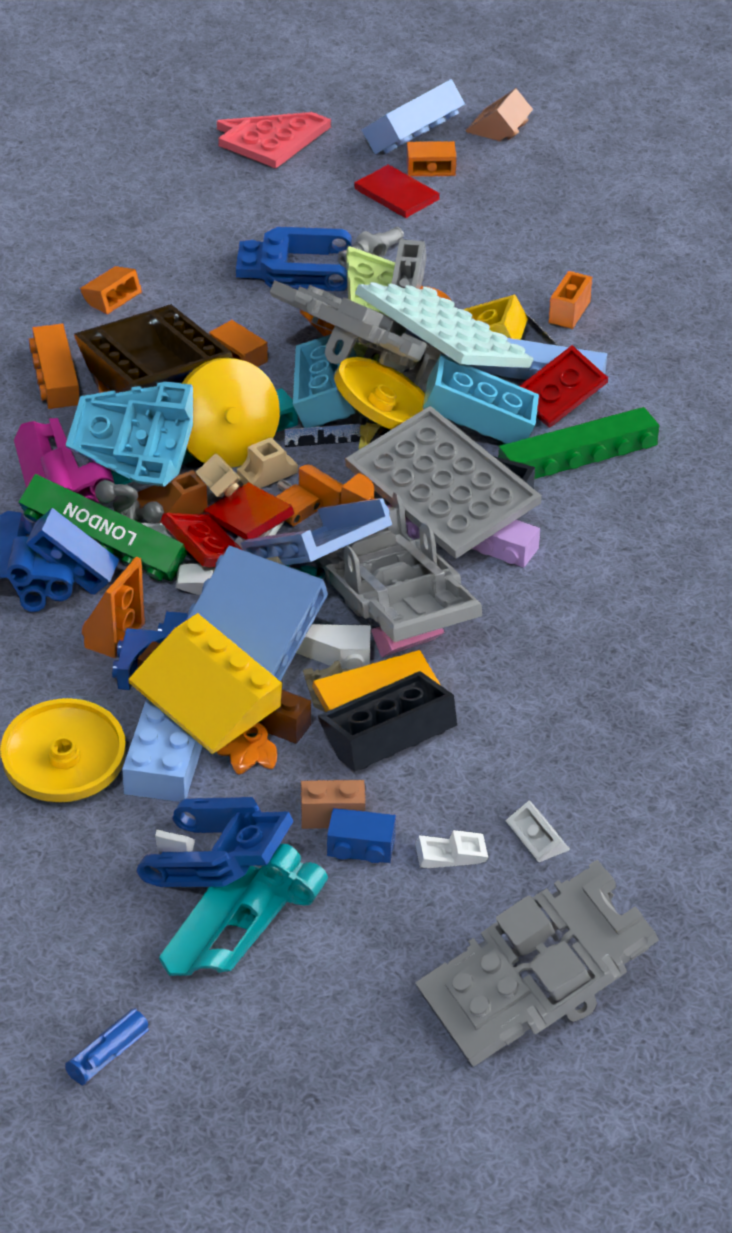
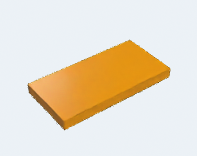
M417 650L314 680L312 688L327 712L419 671L439 685L441 684L421 651Z

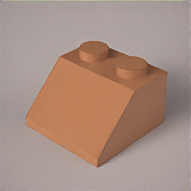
M517 88L484 108L465 131L497 141H501L506 137L509 140L519 132L518 128L528 122L527 116L533 109Z
M364 780L301 781L302 829L329 828L333 808L365 811Z

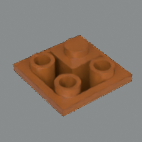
M193 470L176 476L165 487L153 485L137 492V501L140 503V508H143L146 503L151 501L161 504L164 513L201 514L207 508V485Z

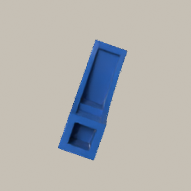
M166 611L164 623H159L158 631L126 628L124 640H119L117 657L119 660H114L112 667V677L117 678L118 689L130 690L129 678L138 669L137 659L153 641L161 644L174 628L187 620L188 613Z

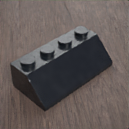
M421 671L318 715L319 722L338 759L355 772L365 769L384 758L392 757L404 749L416 746L424 740L443 734L445 731L457 726L454 694Z

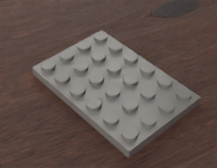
M431 406L345 458L346 467L354 474L361 473L368 477L374 485V490L391 505L393 492L396 491L404 504L405 517L418 528L424 523L429 524L433 531L435 542L455 559L541 504V494Z

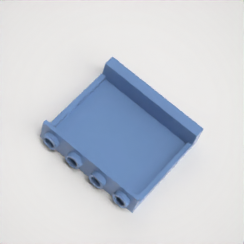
M383 498L322 507L317 510L323 526L315 530L253 538L240 544L243 551L265 559L278 556L284 565L312 562L391 526L390 512Z
M229 545L224 555L222 554L218 558L216 569L211 578L204 582L202 594L198 601L191 605L187 620L199 613L281 681L328 596V592L323 579Z

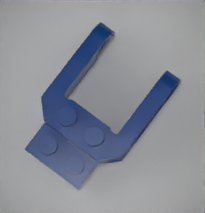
M276 227L264 233L263 241L247 240L239 242L236 277L261 278L269 287H272L275 280L297 290L299 286L308 289L309 285H312L324 291H344L348 286L347 269L344 266L338 264L288 263L289 253L338 254V252L346 250L348 246L351 247L352 237L349 232L343 229ZM335 239H343L346 244L342 247H337L332 242ZM337 274L340 275L343 278V280L341 282L336 283L332 282L329 279V277L331 275Z
M253 797L183 799L174 810L172 816L174 823L179 828L193 833L222 832L212 851L148 854L139 863L137 874L144 882L158 887H224L243 877L250 866L267 865L294 821L289 812H261ZM184 812L192 814L196 820L191 819ZM150 866L156 868L160 873L154 871Z

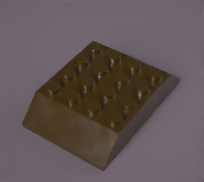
M172 304L74 333L75 340L88 370L110 391L115 390L116 393L131 391V387L140 386L141 389L154 387L160 382L182 384L185 378L201 364L217 358H232L230 350Z

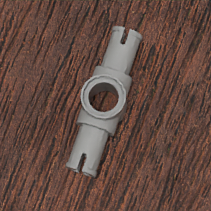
M398 226L387 232H379L374 235L365 231L359 234L352 247L384 258L388 247L399 243L400 239H404V233ZM347 249L338 252V262L344 267H347Z

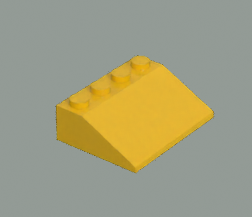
M199 613L174 628L129 678V683L212 755L274 712L281 704L282 682Z

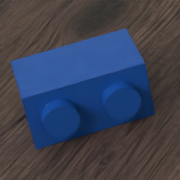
M333 808L327 834V856L336 857L341 860L357 859L366 860L371 863H391L396 834V815Z

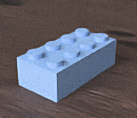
M451 79L389 112L363 128L362 132L375 154L381 151L387 154L459 113L457 109L465 105Z
M147 698L122 769L124 794L180 802L187 798L203 746Z

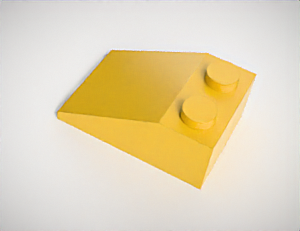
M515 294L462 309L471 313V318L488 324L490 326L489 330L492 332L501 333L507 338L521 340L528 321V317Z

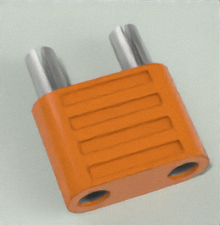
M283 479L277 483V487L283 490V492L275 497L292 505L295 512L293 516L285 520V522L293 527L316 513L317 509L322 508L323 501L298 484L291 485Z

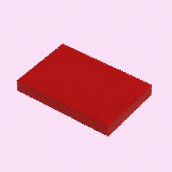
M389 164L354 182L355 190L404 218L435 203L440 198L439 192Z
M571 345L522 383L520 387L539 394L536 417L550 428L606 385L608 377Z
M249 482L238 488L229 497L225 496L204 509L205 515H209L217 524L245 540L261 536L295 514L292 505Z
M163 513L160 520L164 527L179 542L184 544L186 550L203 567H216L220 555H224L229 545L243 550L209 515Z

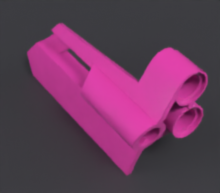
M49 418L50 423L41 424L35 421L22 423L14 438V443L26 488L33 476L37 474L99 503L95 494V488L99 482L104 480L114 483L111 469L94 461L79 467L72 450L66 447L67 438L58 418ZM48 438H55L57 449L51 450Z

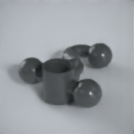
M104 480L99 482L95 488L98 500L104 503L114 500V511L139 522V520L144 519L149 523L155 524L160 522L164 513L162 505L151 501L146 503L143 508H140V503L137 501V490L129 485H115L111 481Z

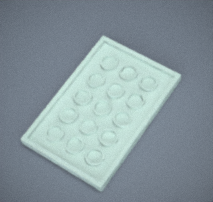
M371 282L370 285L358 284L355 292L357 296L459 364L530 368L534 358L525 353V348L509 343L505 335L489 330L490 326L488 324L471 318V313L454 307L455 303L453 301L437 296L438 292L432 288L423 287V289H417L410 285L401 288L394 284L382 286Z

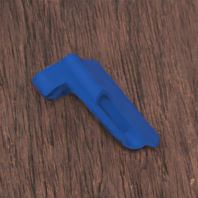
M6 511L0 515V578H8L20 597L21 606L29 612H37L43 609L46 605L47 597L55 601L68 599L72 594L74 573L71 568L62 564L49 563L27 546L26 542L29 537H26V534L30 535L35 523L29 522L21 512ZM55 581H63L66 584L58 585ZM29 592H37L40 595L33 596Z

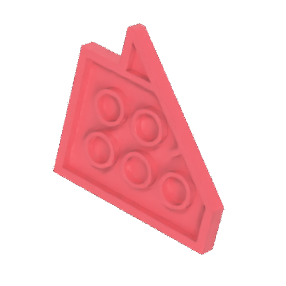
M313 112L217 121V130L225 132V134L219 137L220 147L273 168H278L331 128V119Z

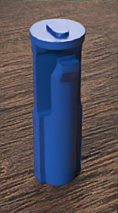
M136 1008L129 1010L92 1043L65 1063V1069L70 1078L80 1085L87 1083L90 1078L149 1031L147 1019Z

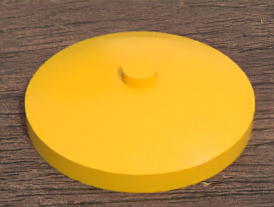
M361 357L346 358L340 363L334 374L336 387L346 401L361 414L392 430L424 410L422 408L425 393L406 376L380 362Z
M217 358L195 368L182 382V384L193 386V427L186 451L200 462L206 463L216 453L231 468L239 467L247 459L249 446L268 438H274L280 418L278 395L268 376L255 365L235 358Z
M62 698L36 704L20 713L5 730L0 752L3 770L9 781L18 790L30 797L43 801L71 802L90 797L114 781L125 762L126 743L124 731L120 723L108 710L86 700Z

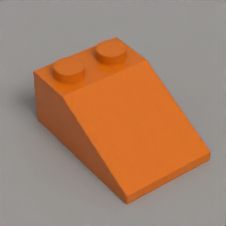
M135 557L108 588L82 627L84 647L114 659L117 657L119 640H124L126 628L141 629L145 624L142 561L139 557Z

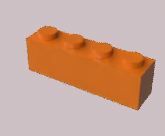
M64 324L32 327L33 338H28L30 354H32L33 367L36 371L41 401L46 400L48 409L78 406L80 400L79 385Z

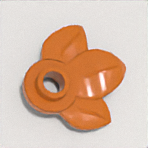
M261 723L255 724L217 751L218 755L230 756L232 768L238 775L245 773L256 762L262 767L272 770L276 765L278 754L276 746L268 740L267 729ZM251 733L257 734V736L255 737H249L247 735Z

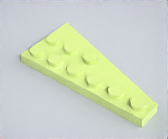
M348 246L346 251L348 299L383 313L357 296L355 292L358 284L370 285L371 282L382 286L391 284L395 262ZM355 341L353 348L357 354L356 357L363 358L368 346ZM376 354L373 357L374 361L378 362L380 357L379 354Z

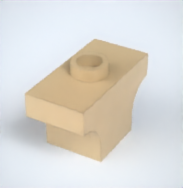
M268 438L249 446L245 463L236 470L241 478L240 481L244 485L249 482L258 488H263L298 473V464L286 454V451L272 438Z
M216 453L195 472L210 490L220 498L224 495L229 497L238 489L239 485L237 483L241 480L238 474Z

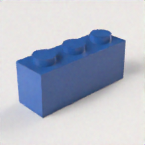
M53 508L35 523L26 542L27 546L48 562L70 567L74 573V581L94 595L111 581L120 560Z

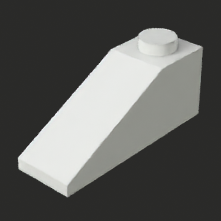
M312 624L296 653L330 666L334 661L339 660L342 669L352 670L369 665L371 625Z

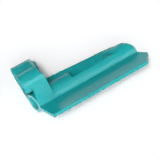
M281 843L267 865H262L261 868L250 866L243 877L224 887H209L158 959L169 976L192 975L194 971L203 968L214 969L217 973L231 971L287 902L302 906H308L313 903L327 882V873L316 863H301L298 851L288 844ZM227 925L247 930L233 951L228 949L210 950Z

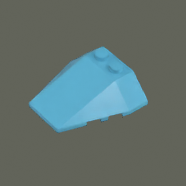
M160 382L154 387L141 389L140 386L131 387V391L116 393L114 390L80 396L66 447L137 483L165 487L179 475L193 427V386L190 384Z

